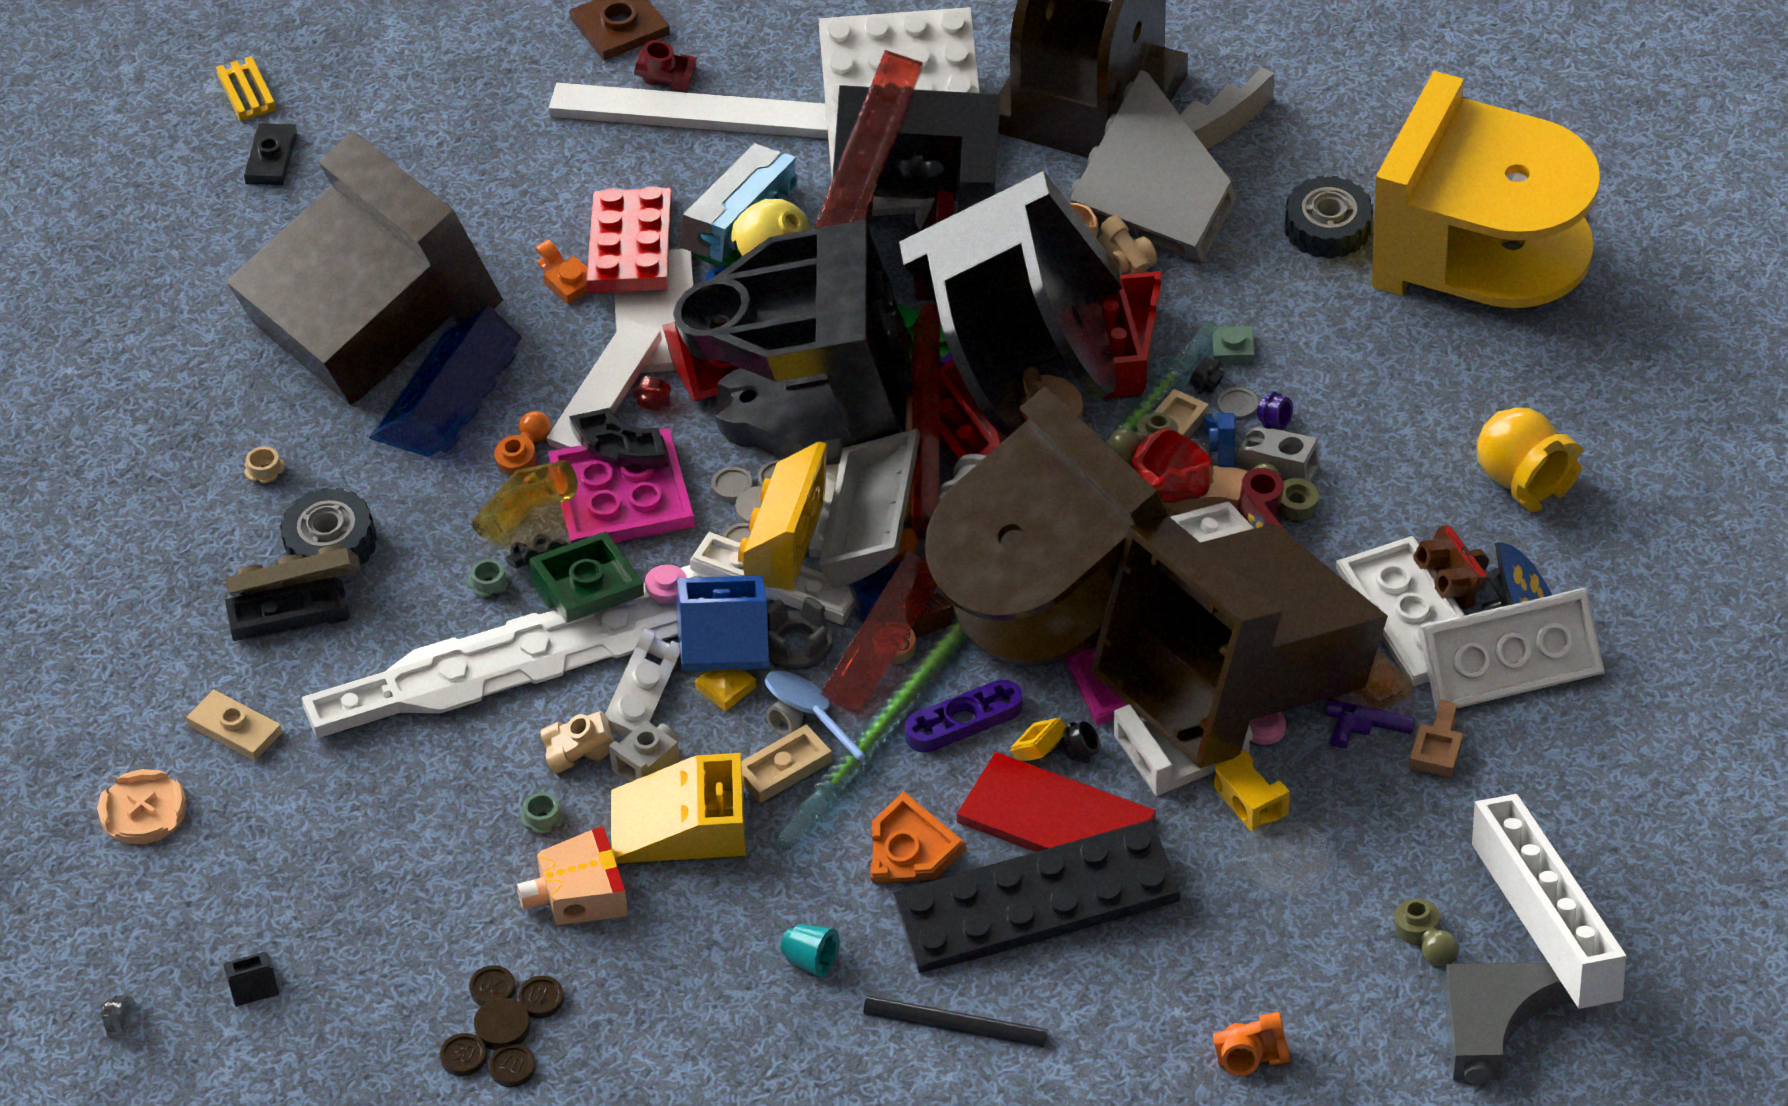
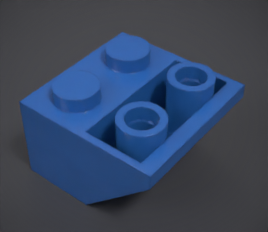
M763 576L677 578L676 620L682 671L695 670L707 672L710 670L729 669L748 671L769 668L767 600Z

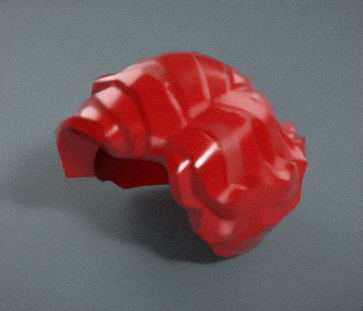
M1161 429L1156 433L1147 435L1137 447L1133 457V465L1136 472L1157 491L1163 503H1177L1190 499H1199L1208 493L1210 485L1214 483L1213 464L1209 455L1194 441L1171 429Z

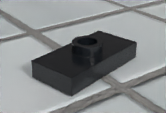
M258 123L244 172L245 184H284L297 136L296 124Z

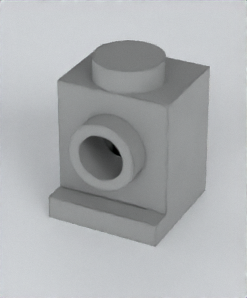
M646 720L620 743L614 741L609 745L612 771L628 783L680 762L678 737L666 724H660L658 727H655Z

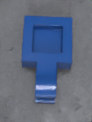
M1217 413V419H1214L1212 414H1206L1204 416V433L1209 436V453L1217 452L1218 467H1235L1236 416L1233 413Z

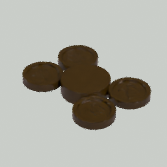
M485 966L477 970L469 981L471 998L481 1006L474 1017L475 1035L460 1033L449 1037L440 1048L441 1065L445 1071L455 1076L472 1075L485 1064L487 1058L486 1048L495 1050L489 1059L488 1065L492 1079L504 1087L521 1086L532 1078L536 1069L533 1053L527 1047L520 1045L527 1038L530 1031L529 1016L533 1018H546L559 1011L564 1002L563 989L561 984L552 977L535 976L526 980L520 986L517 994L518 1001L511 999L515 993V981L512 973L502 966Z

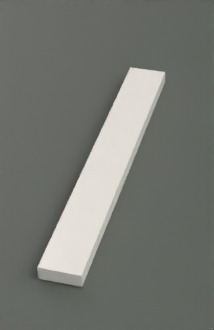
M556 83L549 105L550 117L828 139L826 106L824 103Z

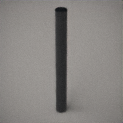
M867 996L864 1003V1014L1044 1047L1048 1029L872 996Z

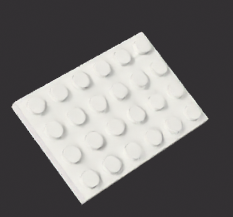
M971 7L818 18L831 178H833L839 85L979 93ZM874 197L872 216L916 213L922 202L926 199Z

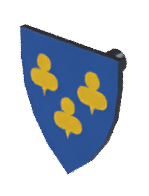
M1495 543L1498 568L1491 570L1486 577L1499 599L1483 603L1481 606L1482 611L1553 595L1534 564L1521 551L1509 544Z

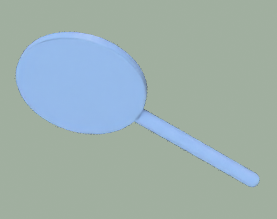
M775 670L767 674L765 684L774 696L795 709L815 714L858 760L861 761L865 758V754L825 713L830 702L825 693L816 685L803 677L786 671Z

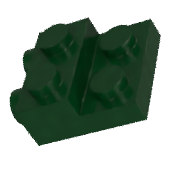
M606 531L530 558L531 584L549 609L556 607L566 623L644 596V583Z

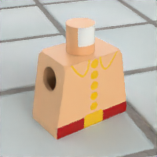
M603 826L540 851L537 855L540 878L517 884L523 910L549 904L556 925L628 916L625 888Z

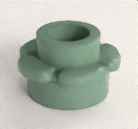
M483 559L472 566L468 577V586L474 589V593L480 597H490L493 594L499 595L508 587L507 580L509 579V574L499 561Z
M539 792L525 800L523 805L524 812L521 813L520 819L525 828H532L534 833L543 834L550 832L552 827L561 825L564 820V812L560 810L561 804L555 796L550 793Z

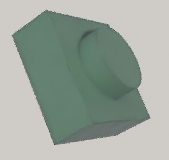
M1252 326L1212 327L1211 336L1214 361L1219 359L1221 364H1254Z

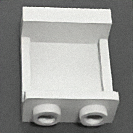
M1130 704L1114 710V736L1155 796L1216 772L1215 764L1199 768L1143 717H1139ZM1250 725L1242 750L1249 753L1250 741L1253 739Z

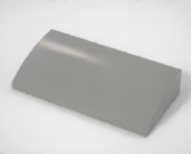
M918 429L842 449L818 565L833 589L849 585L875 573L898 554L921 435Z

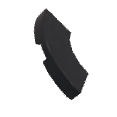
M610 408L569 416L573 434L580 444L596 457L614 465L628 468L652 469L668 467V458L659 428L641 429L628 426L615 418Z

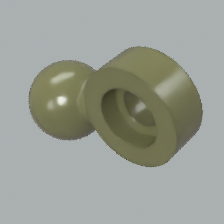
M1163 413L1148 414L1139 419L1136 432L1125 428L1118 429L1110 435L1107 444L1127 462L1133 459L1137 447L1147 435L1156 433L1161 429H1171L1178 432V425L1172 418Z
M1261 463L1253 468H1268L1281 476L1278 468L1269 463ZM1291 478L1283 481L1284 490L1279 513L1285 518L1296 521L1312 517L1317 510L1319 492L1316 486L1302 478Z
M1410 899L1401 903L1396 908L1394 913L1395 931L1404 942L1414 945L1422 944L1423 956L1431 965L1445 967L1456 960L1459 953L1458 941L1451 933L1441 930L1440 912L1434 903L1425 899Z

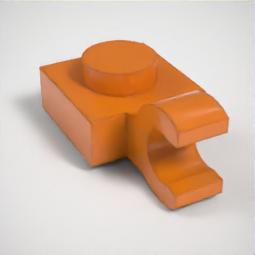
M546 240L535 247V251L542 256L536 263L545 271L543 274L544 284L558 297L569 304L588 293V267L576 256H572L564 261L559 250L550 240Z

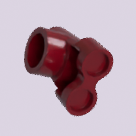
M651 40L644 45L643 49H640L634 75L642 77L643 81L647 84L655 85L662 83L671 86V90L688 93L697 57L680 53V56L673 55L674 51L670 44L661 40Z

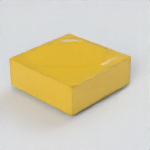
M739 669L710 670L695 680V689L724 711L730 709L756 688V678L748 672Z
M1061 718L1034 722L1011 746L1009 751L1014 758L1020 761L1043 758L1059 744L1063 737V731L1067 726Z

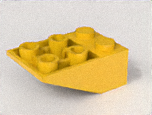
M741 753L696 755L612 789L611 837L612 853L616 864L746 856L744 782Z

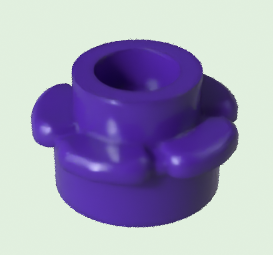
M1272 391L1267 397L1262 398L1257 409V417L1259 421L1265 422L1263 426L1267 429H1285L1291 421L1293 414L1291 399L1282 396L1281 393Z

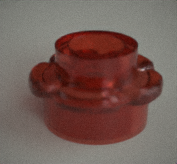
M652 376L642 377L638 387L633 388L632 393L638 399L637 404L641 408L659 411L661 406L669 407L671 404L669 396L672 389L668 383Z

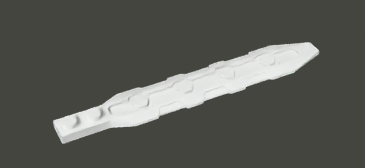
M690 565L681 568L686 573L687 578L711 577L690 570ZM644 582V596L566 623L557 609L540 615L532 613L509 620L506 625L462 639L450 638L415 649L385 672L303 696V707L316 739L398 713H444L482 701L484 696L529 682L537 684L563 676L564 671L609 657L617 659L633 654L644 628L656 633L655 638L662 641L677 637V602L673 604L657 603L646 591ZM766 597L767 603L772 599Z

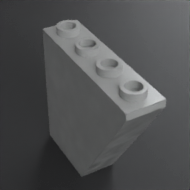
M1140 70L1135 81L1130 82L1126 86L1122 99L1123 103L1117 114H1112L1108 119L1105 127V136L1099 147L1095 146L1090 152L1087 162L1088 167L1082 178H1078L1072 185L1070 201L1071 203H1079L1090 207L1098 218V224L1100 225L1107 218L1118 215L1128 227V233L1131 237L1137 239L1146 237L1155 246L1201 263L1236 201L1231 180L1150 75Z

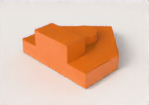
M903 791L872 821L873 856L870 878L873 883L936 880L967 850V846L960 837Z

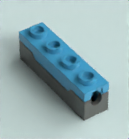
M754 143L683 213L680 248L705 257L710 256L711 259L723 262L734 250H738L736 241L732 243L731 234L733 224L742 212L764 199H784L787 195L791 196L798 182V175L795 173L796 157L785 153L782 154L780 151Z

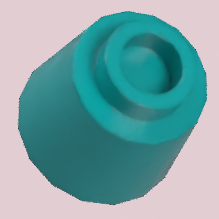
M798 924L793 929L789 928L781 942V952L783 955H786L787 962L819 978L825 977L838 956L840 947L839 933L835 928Z

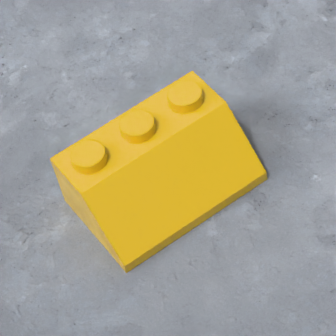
M817 442L777 462L772 478L764 479L760 494L762 505L760 508L754 507L749 523L750 537L742 538L738 551V562L744 563V576H763L764 585L790 591L794 590L825 504L827 443Z

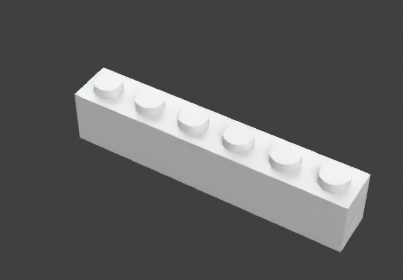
M1518 794L1475 801L1472 846L1578 1009L1623 1000L1626 954Z

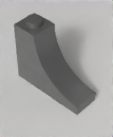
M1548 962L1446 965L1444 993L1453 1080H1466V1082L1474 1085L1485 1084L1490 1080H1500L1503 1052L1514 1032L1531 1017L1544 1010L1562 1004L1574 1003Z

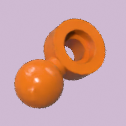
M540 411L526 413L519 422L520 435L508 436L497 444L494 457L498 468L503 473L517 476L526 474L534 469L538 461L534 443L545 441L551 432L550 419Z

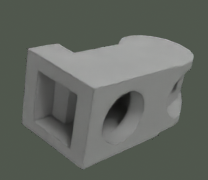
M1255 427L1247 432L1235 454V462L1240 469L1250 471L1258 464L1269 463L1278 468L1284 480L1302 478L1312 482L1320 467L1317 438L1272 428Z

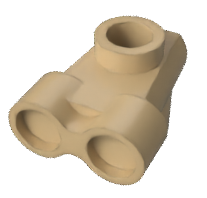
M1113 215L1102 223L1101 230L1103 233L1097 240L1118 265L1120 275L1145 273L1148 268L1156 264L1157 255L1151 241L1146 237L1133 240L1128 233V227L1118 215Z
M602 711L588 716L583 714L576 715L566 724L558 721L540 731L542 741L547 750L545 755L546 761L554 774L574 767V761L583 756L592 760L605 758L610 753L609 745L614 742L608 718Z

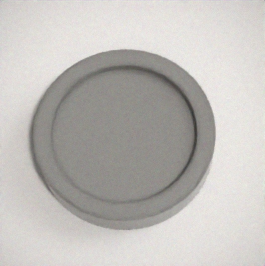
M1232 387L1220 393L1217 399V408L1220 413H1233L1236 416V420L1246 419L1257 411L1258 398L1249 389Z

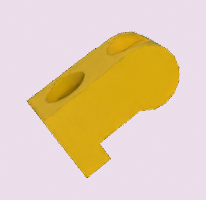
M1241 750V754L1235 758L1215 764V789L1252 833L1289 814L1290 791L1280 780L1269 785L1253 767V759L1249 753Z

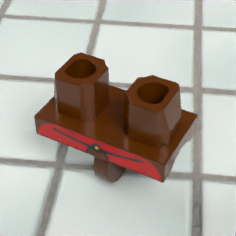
M1444 525L1439 526L1433 540L1421 541L1413 555V560L1420 569L1434 568L1438 573L1434 580L1435 590L1442 599L1454 597L1462 609L1474 606V598L1477 591L1488 580L1485 570L1489 564V557L1483 550L1474 549L1469 551L1452 527Z

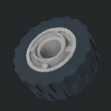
M1316 176L1315 179H1307L1301 185L1294 187L1293 193L1289 194L1287 198L1285 234L1289 237V242L1293 246H1297L1299 251L1309 253L1311 256L1318 258L1319 256L1326 258L1348 256L1349 253H1355L1360 250V247L1367 243L1368 237L1371 235L1373 217L1371 198L1369 194L1364 192V188L1360 185L1357 186L1352 180L1347 178Z
M322 488L316 492L306 493V496L296 499L293 505L287 508L284 513V520H281L280 524L282 531L280 533L287 556L302 555L305 558L318 555V550L325 546L343 545L344 548L347 547L358 555L359 563L362 565L370 559L369 556L376 549L377 533L370 508H368L363 498L360 499L357 496V493L344 491L343 488Z

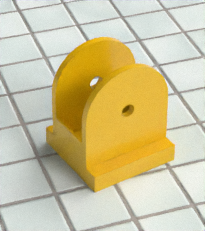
M1433 71L1376 175L1372 287L1402 296L1410 282L1483 304L1504 308L1533 307L1563 297L1577 287L1585 278L1592 262L1593 235L1585 216L1594 205L1599 190L1600 171L1594 153L1579 136L1556 123L1463 98V78ZM1513 173H1520L1525 175L1527 179L1515 182L1509 180L1507 176ZM1508 241H1515L1523 247L1517 250H1509L1504 248L1502 244Z

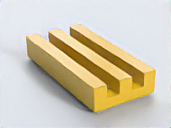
M252 56L245 58L246 64L239 65L238 60L230 62L231 68L225 70L223 65L216 67L217 75L240 121L276 111L275 102ZM249 71L265 104L264 106L260 107L244 75L245 72ZM229 77H236L251 110L245 111Z

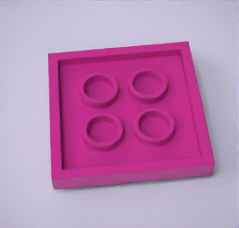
M669 428L659 430L668 458V467L636 469L614 465L591 454L582 445L548 451L549 462L570 544L605 531L613 542L617 543L695 527L694 514Z

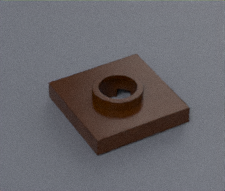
M593 0L569 10L570 19L603 61L645 45L651 40H658L670 35L669 25L649 0ZM620 13L630 15L629 18L623 21L609 20L612 17L620 16Z

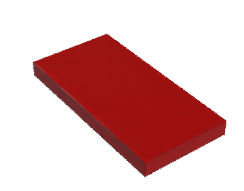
M996 751L957 812V823L1034 852L1151 819L1154 823L1156 819V810Z

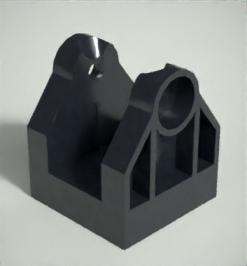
M839 85L830 226L866 219L870 229L874 197L929 199L935 198L937 193L943 190L953 193L955 201L954 214L995 195L1001 94Z
M866 219L769 237L714 278L697 283L685 291L676 302L673 312L675 324L690 354L705 361L721 360L740 368L732 371L717 383L716 422L721 433L729 442L741 447L756 446L784 458L817 442L827 443L826 465L840 464L842 449L845 447L907 431V399L902 396L898 385L895 369L896 360L889 358L884 343L878 336L873 319L872 302L877 299L874 286V272L884 268ZM894 298V308H893V309H896V308H898V306H897L896 301H895V298ZM718 323H725L720 327L712 329ZM756 396V398L751 402H742L747 398Z

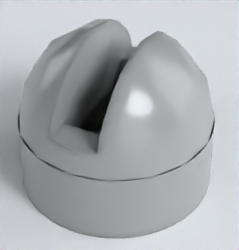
M781 700L766 710V719L769 726L783 736L794 732L803 724L804 712L787 705ZM781 721L788 724V729L779 730Z

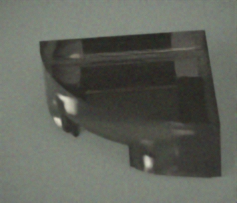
M115 995V998L108 999L104 1003L101 1016L109 1038L125 1039L135 1004L132 996Z

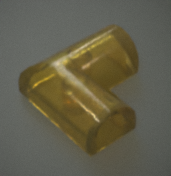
M567 460L516 470L471 520L470 525L479 536L502 545L535 508L568 502L574 497L577 492L578 480L573 467Z

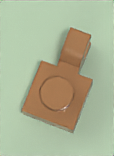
M1440 700L1433 726L1419 725L1410 756L1409 769L1453 778L1463 742V733L1453 731L1456 724L1457 703Z

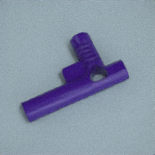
M1329 699L1327 704L1326 716L1338 718L1330 741L1331 746L1346 749L1352 732L1369 735L1372 726L1412 734L1415 725V717ZM1344 711H1348V712H1352V713H1351V714H1346V713H1344Z

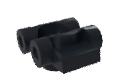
M545 534L535 536L533 540L534 547L532 548L522 542H515L510 548L511 555L506 556L507 564L515 569L528 565L530 569V558L566 546L568 542L560 538L551 540Z

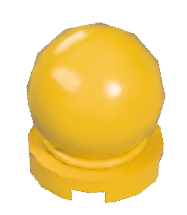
M1511 408L1498 411L1484 423L1476 441L1478 462L1487 476L1495 483L1511 489L1512 497L1529 512H1538L1543 509L1539 502L1552 494H1555L1558 498L1564 496L1574 485L1582 471L1583 466L1577 460L1579 454L1584 453V449L1567 434H1557V430L1543 414L1531 408Z

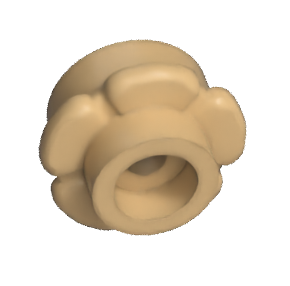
M261 446L254 448L247 454L244 473L252 482L258 480L261 483H270L277 479L278 474L283 473L285 464L282 459H279L278 452L275 449Z

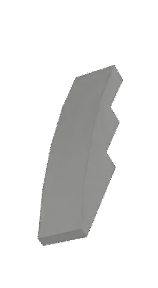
M1261 67L1241 89L1227 84L1208 105L1194 100L1180 116L1204 147L1209 149L1248 123L1273 99L1274 72Z

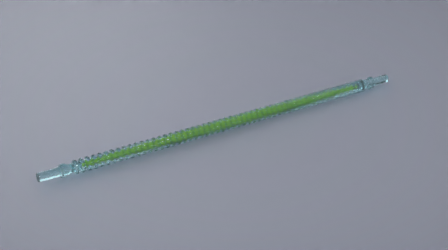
M1206 322L1190 343L1182 346L1177 353L1176 359H1170L1167 362V366L1163 367L1161 373L1156 375L1155 380L1150 382L1149 388L1143 391V395L1139 396L1137 402L1131 405L1130 410L1126 411L1123 418H1120L1118 425H1115L1112 428V432L1106 435V439L1103 440L1105 443H1108L1110 435L1118 429L1125 428L1136 432L1139 419L1145 415L1152 414L1173 389L1177 390V387L1181 386L1183 379L1189 376V369L1194 363L1199 362L1202 358L1201 353L1212 341V335L1218 329L1215 323ZM957 617L953 618L951 625L945 628V633L939 635L938 641L933 642L931 649L925 652V657L919 659L918 665L911 669V674L905 676L904 682L898 684L897 690L891 693V698L884 701V707L878 708L877 715L872 716L870 723L864 725L863 732L857 733L856 740H853V742L865 754V758L860 761L848 749H844L842 757L837 758L835 765L828 768V774L822 775L821 783L819 782L814 785V794L807 801L800 804L798 807L799 812L777 837V842L782 848L790 850L813 821L818 822L825 813L824 810L827 804H834L837 801V796L843 794L844 787L850 786L851 779L858 776V770L864 769L865 762L872 759V753H877L879 745L886 742V736L892 735L893 728H897L900 725V720L906 718L907 712L912 711L914 703L920 701V695L926 694L927 687H931L934 684V679L939 678L941 671L946 670L948 663L954 660V654H959L961 646H965L968 643V636Z

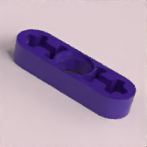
M996 680L915 712L908 717L905 723L906 742L915 751L931 752L1012 720L1022 711V690L1015 682L1010 680ZM1002 696L1005 701L1010 700V703L1004 704L1001 700L996 701V698ZM961 711L971 712L976 716L974 720L968 723H960L952 718ZM940 719L945 720V726L944 722L940 723ZM924 727L926 731H932V734L926 736L924 732H918V729Z

